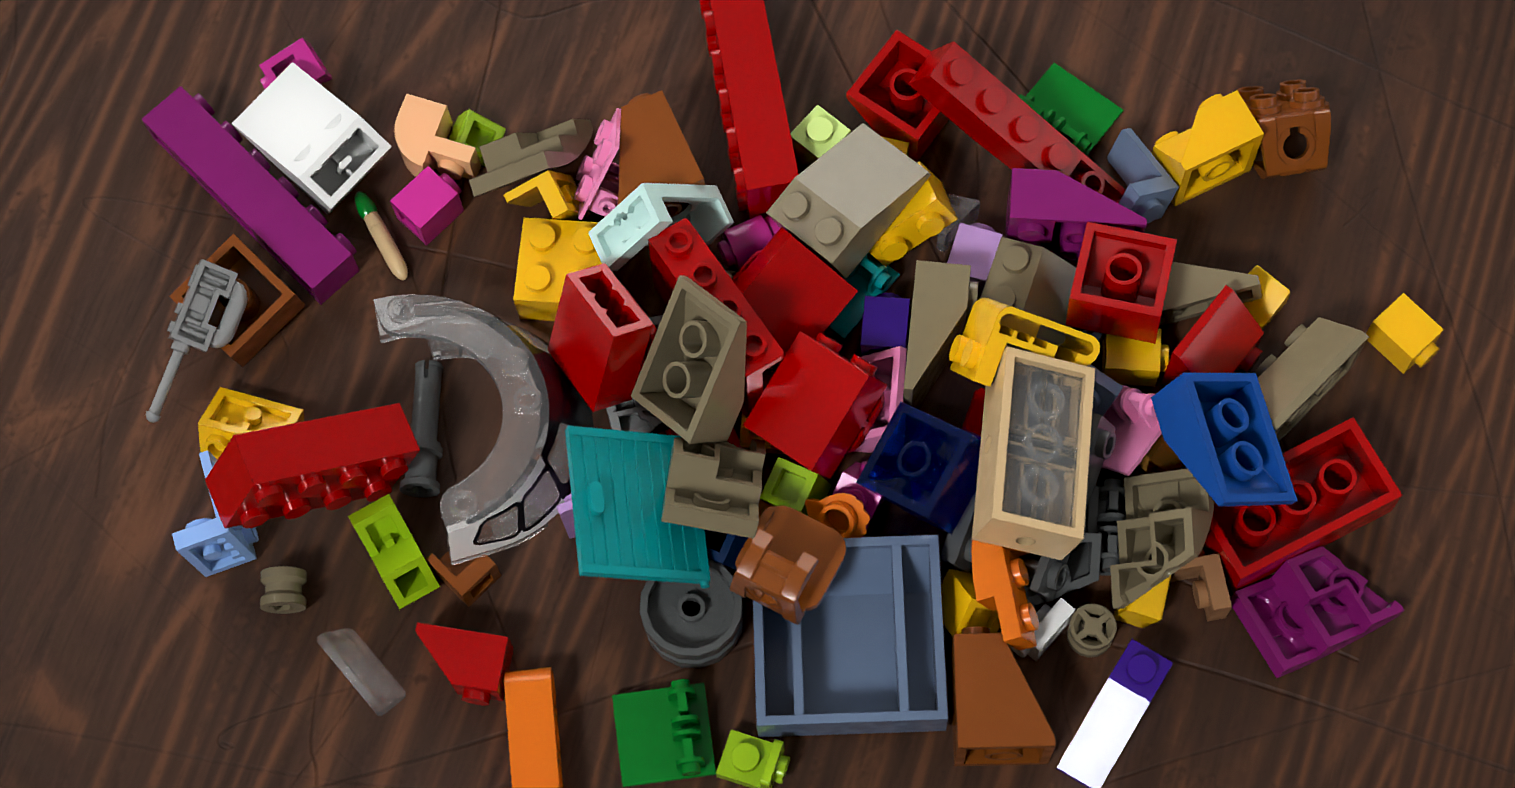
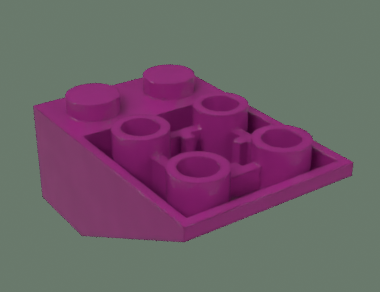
M1012 168L1007 199L1005 238L1042 246L1059 255L1064 260L1077 261L1087 222L1145 233L1147 226L1146 218L1058 170Z

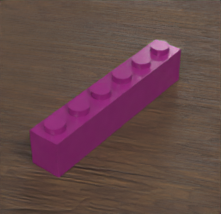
M182 86L178 87L141 119L150 135L322 305L360 271L353 257L357 250L343 234L339 232L334 237L325 228L328 224L327 220L312 204L305 208L296 199L300 195L286 178L281 176L276 180L268 172L271 166L255 148L248 152L240 144L243 141L242 137L229 122L224 121L220 125L212 117L215 111L200 94L197 93L192 97Z

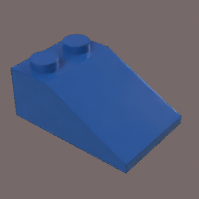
M1182 373L1151 397L1165 442L1219 507L1289 505L1298 501L1256 373Z

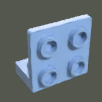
M209 450L199 453L205 478L217 462V459ZM212 497L211 501L216 518L194 520L188 523L185 529L172 533L176 551L205 577L257 559L253 543L259 541L256 527L246 529L239 525L224 529Z

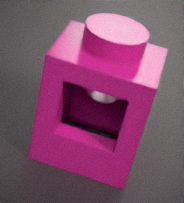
M304 38L297 40L259 65L265 74L260 79L264 89L292 62L319 84L326 83L332 79L310 42Z

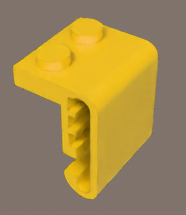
M981 298L974 303L963 334L957 335L954 339L949 353V360L952 361L950 370L972 381L991 387L1006 343L1040 355L1088 366L1095 361L1100 352V344L1094 336L990 298ZM1040 325L1063 332L1066 337L1065 342L1057 345L1037 338Z

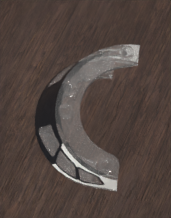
M416 294L373 299L381 343L408 337L427 339L433 361L450 358L476 359L490 374L500 393L503 420L494 448L478 469L458 484L448 488L440 501L451 564H459L506 550L544 530L548 526V521L559 513L557 506L564 503V498L571 494L565 429L567 426L594 428L591 408L548 352L549 344L537 335L515 324L458 300Z

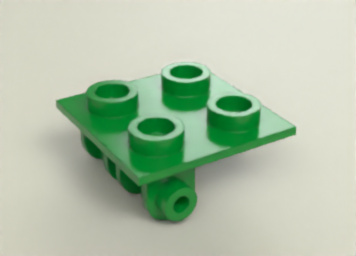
M1056 63L1050 66L1026 96L1023 94L1018 95L1020 99L1086 156H1088L1124 112L1122 108Z
M679 679L672 681L671 687L612 695L623 788L716 775L705 683L690 684L689 679Z

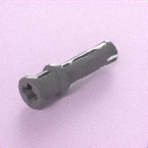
M425 360L415 363L416 373L411 430L420 451L408 466L409 469L405 473V479L400 481V491L403 494L419 498L433 497L440 494V483L436 481L437 464L438 460L443 457V448L441 443L437 441L441 380L444 366L442 363L429 360V369H425Z

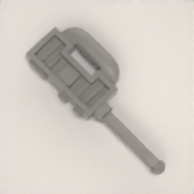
M201 259L198 265H195L187 285L189 288L183 303L178 302L174 313L178 314L175 322L171 320L167 331L170 332L168 338L174 340L171 346L173 353L149 412L146 411V418L149 422L155 423L160 420V413L184 354L188 355L191 347L205 353L208 347L221 348L233 339L248 300L246 289L241 283L236 281L238 273L204 259ZM218 298H228V304L218 329H216L215 326L208 324Z

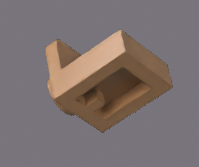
M1201 550L1198 557L1171 575L1170 582L1197 578V581L1192 583L1193 596L1197 608H1204L1207 622L1224 619L1232 608L1220 555L1219 553L1205 555V551Z

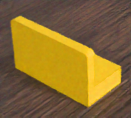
M547 170L503 195L507 203L525 207H532L545 201L553 218L572 221L580 220L578 219L579 201L574 199L577 186L571 175ZM589 210L586 211L584 217L590 215Z

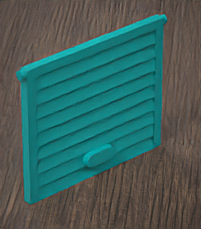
M567 426L565 436L579 576L700 584L701 588H709L711 578L705 529L661 521L674 437L681 436Z

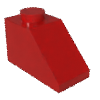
M417 622L415 632L457 694L462 695L463 701L483 706L489 705L490 699L503 701L505 694L504 673L510 670L514 650L509 637Z

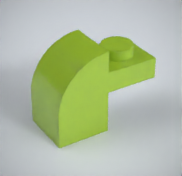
M389 494L348 516L399 609L440 588L432 570Z

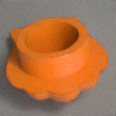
M838 493L822 500L815 498L805 500L808 516L833 528L843 538H859L866 534V525L870 521V515L864 509V503L856 499L852 494Z

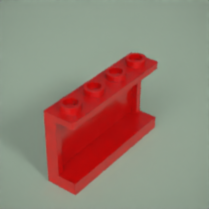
M684 218L664 229L657 236L648 239L654 287L665 304L668 305L679 275H686L747 321L744 403L741 408L742 413L747 418L773 376V372L767 368L781 361L784 358V351L691 222Z

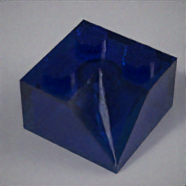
M900 401L856 483L911 515L952 535L976 491L981 441L964 430Z

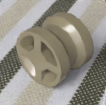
M277 566L261 571L260 581L265 586V594L260 598L261 610L270 613L288 614L301 612L306 609L307 599L302 595V586L307 582L306 570L290 566Z
M1086 604L1078 608L1072 615L1067 630V641L1070 647L1078 655L1087 658L1098 657L1104 654L1110 648L1117 630L1113 614L1106 607L1098 604ZM1087 636L1096 637L1098 641H1096L1095 638H1094V639H1090V638H1086V637H1087Z

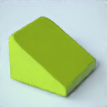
M468 109L457 117L448 140L475 147L481 165L485 166L480 146L503 138L506 128Z

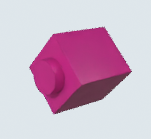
M429 166L390 200L397 219L425 245H428L464 211L459 197L462 191L457 183L446 173L439 176Z

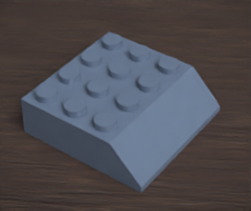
M938 535L843 538L846 544V555L821 604L813 610L806 611L799 625L782 618L781 614L753 600L756 725L758 737L946 731L948 709Z

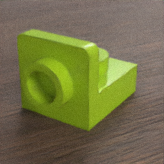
M731 729L716 776L749 788H772L774 782L782 784L790 762V757L783 755L785 751L784 741L774 739L772 743Z

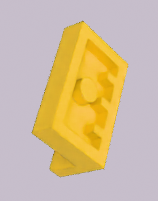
M220 387L198 422L200 452L209 450L218 460L233 435L303 422L304 409Z

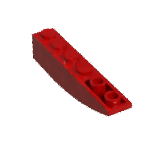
M953 41L932 50L909 82L913 89L1011 170L1012 168L1058 170L1117 203L1121 200L1126 189L956 42Z

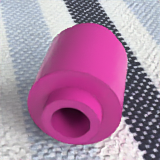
M758 215L726 229L722 233L723 241L717 243L726 266L735 265L739 271L752 254L764 249L779 231L780 227L770 216L763 218L761 215Z

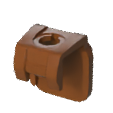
M1287 80L1279 83L1280 90L1276 91V94H1264V87L1246 86L1237 89L1264 133L1260 144L1263 161L1253 163L1260 178L1269 179L1303 172L1321 171L1327 168L1331 112L1329 102L1325 100L1324 96L1320 95L1319 88L1306 87L1305 80ZM1298 127V132L1304 135L1307 141L1304 153L1296 158L1288 157L1283 150L1284 142L1290 136V128Z
M784 505L769 507L759 517L754 539L747 538L737 556L735 563L736 572L729 590L744 598L748 597L781 614L782 618L799 625L806 611L817 608L826 595L846 555L845 541L841 534L833 528L791 507Z

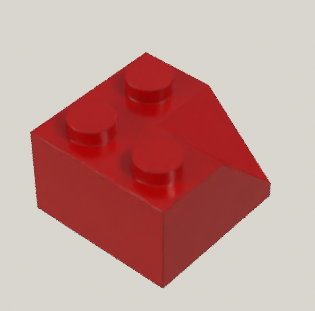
M896 30L848 90L846 98L877 134L882 137L908 142V157L917 162L950 119L909 85V82L931 51L899 30Z

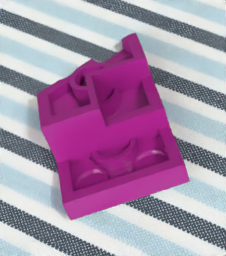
M1323 546L1286 560L1271 578L1238 590L1230 597L1232 608L1276 678L1296 671L1351 644L1397 618L1405 611L1397 601L1388 603L1366 586L1368 582L1366 578L1358 572L1346 568L1339 558Z

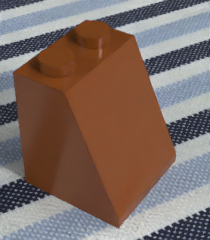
M662 90L654 94H640L631 99L627 105L621 107L618 204L641 183L705 185L704 177ZM664 202L671 218L681 213L689 205V203Z
M974 626L962 629V634H953L950 652L954 766L1049 764L1056 746L1055 735L1008 644L1004 642L1002 633H990V628Z

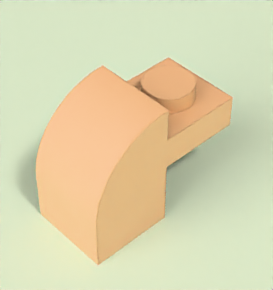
M406 94L395 121L394 133L396 143L408 170L415 177L427 166L433 171L437 169L440 174L446 173L454 180H460L462 177L468 179L477 177L481 163L476 148L447 139L453 126L447 105Z

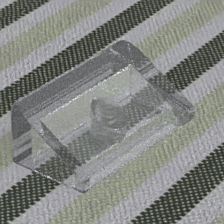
M344 628L322 633L317 637L318 644L377 716L380 715L382 717L405 698L406 692L355 630Z

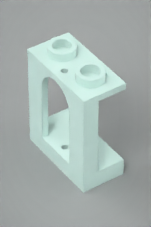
M641 183L593 227L588 234L601 263H606L611 271H618L642 248L649 246V238L657 236L664 229L684 218L691 222L707 246L728 229L734 221L717 185ZM664 202L689 203V205L681 213L671 218Z

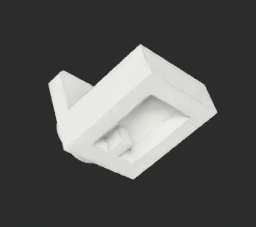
M1062 598L1052 608L1044 604L1037 612L1039 629L1034 631L1037 646L1019 651L1008 644L1009 648L1020 657L1024 658L1028 654L1037 661L1069 625L1076 609Z

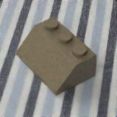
M1001 237L980 299L990 298L1066 325L1069 298L1076 267L1045 247ZM1040 325L1036 336L1039 339L1057 345L1063 344L1066 339L1063 332L1044 325ZM1006 343V346H1005V348L1008 346V347H1012V348H1016V349H1020V350L1032 352V351L1023 349V348H1021V347H1018V346H1015V345H1012V344H1009V343Z
M1318 317L1308 328L1303 324L1298 326L1284 343L1288 348L1278 358L1273 354L1269 355L1254 373L1258 377L1278 442L1352 369L1369 338L1362 330Z

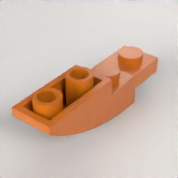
M972 540V573L976 601L991 611L997 610L1005 643L1019 651L1037 646L1034 631L1039 629L1038 616L1032 603L1027 601L1024 587L1029 585V574L1023 559L1018 558L1030 553Z

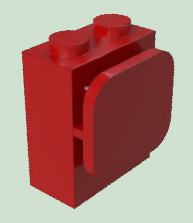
M783 227L779 229L763 250L752 254L732 278L740 292L784 351V356L800 331L815 339L819 332L824 333L858 292L857 289ZM781 361L777 362L776 364L772 365L767 369L772 371L776 365H780Z
M603 263L566 274L548 352L591 410L596 412L632 400V391L657 329L607 264Z
M800 331L743 426L810 471L831 479L845 454L855 451L861 445L884 406V390L888 384L874 376L878 368L856 354L853 355L851 360L839 354L843 346L832 338L819 332L815 339Z

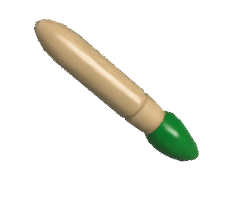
M356 192L355 203L358 214L365 220L368 230L394 276L400 280H406L408 269L405 260L384 221L378 214L374 201L364 192Z

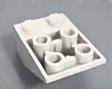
M293 62L232 123L243 136L328 215L388 154L392 147L363 118Z

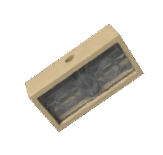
M1008 346L1004 349L991 387H985L972 540L1058 560H1063L1084 540L1095 368Z

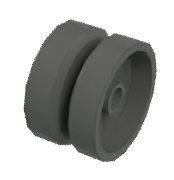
M709 558L711 578L709 588H701L700 584L647 580L641 592L640 616L650 645L664 660L681 668H703L720 662L735 648L743 631L744 609L742 596L729 590L733 576L722 564ZM689 607H694L696 612L700 610L695 616H687L685 614V610Z

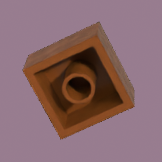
M233 233L206 261L238 273L236 281L241 283L247 291V305L236 333L230 343L221 347L230 358L244 367L306 305ZM191 275L169 296L176 304L178 302L183 303L189 288L187 285ZM218 298L208 324L215 326L216 329H218L228 304V298Z

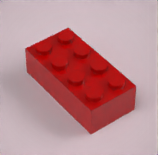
M400 403L233 435L206 477L205 482L224 529L239 525L248 529L262 525L271 518L285 516L286 519H295L313 509L326 507L327 510H336L346 506L351 501L366 498L369 502L376 501L392 492V487L400 476L408 471V466L419 453L420 448Z
M1354 417L1282 453L1298 500L1295 503L1289 505L1221 507L1214 503L1213 517L1204 547L1209 555L1219 553L1226 584L1232 594L1276 572L1286 560L1321 546L1324 547L1391 512L1401 499L1402 493Z

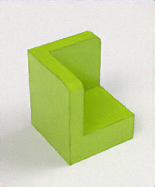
M778 457L760 499L772 506L784 505L791 507L808 516L805 500L810 498L822 500L826 498L832 485L821 475Z

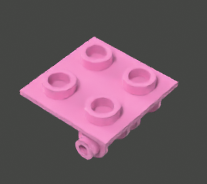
M619 108L616 109L610 122L605 119L602 121L594 139V144L598 146L592 157L586 155L583 158L577 171L576 180L580 182L574 199L579 201L578 219L580 220L583 219L587 210L605 217L618 205L619 165L612 161L620 145L621 109Z
M1122 385L1121 392L1103 415L1116 427L1114 432L1116 444L1112 455L1104 460L1102 468L1130 476L1162 432L1151 397L1155 394H1145L1139 389Z

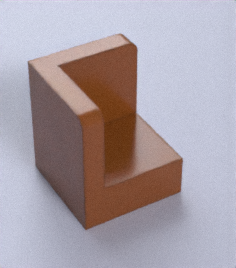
M449 550L440 559L433 553L425 559L431 570L468 607L502 576L496 563L484 552L451 561Z

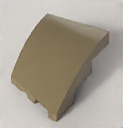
M571 119L538 133L516 132L480 146L487 173L469 180L473 196L476 197L542 174L547 170H553L571 163L585 150L593 133L591 120Z
M674 437L661 521L754 539L759 523L762 469L766 455L765 441L752 439L749 448H740L728 441L689 444L682 437Z
M1187 468L1124 478L1126 520L1117 521L1119 564L1110 565L1113 609H1124L1199 556L1210 530L1215 502Z

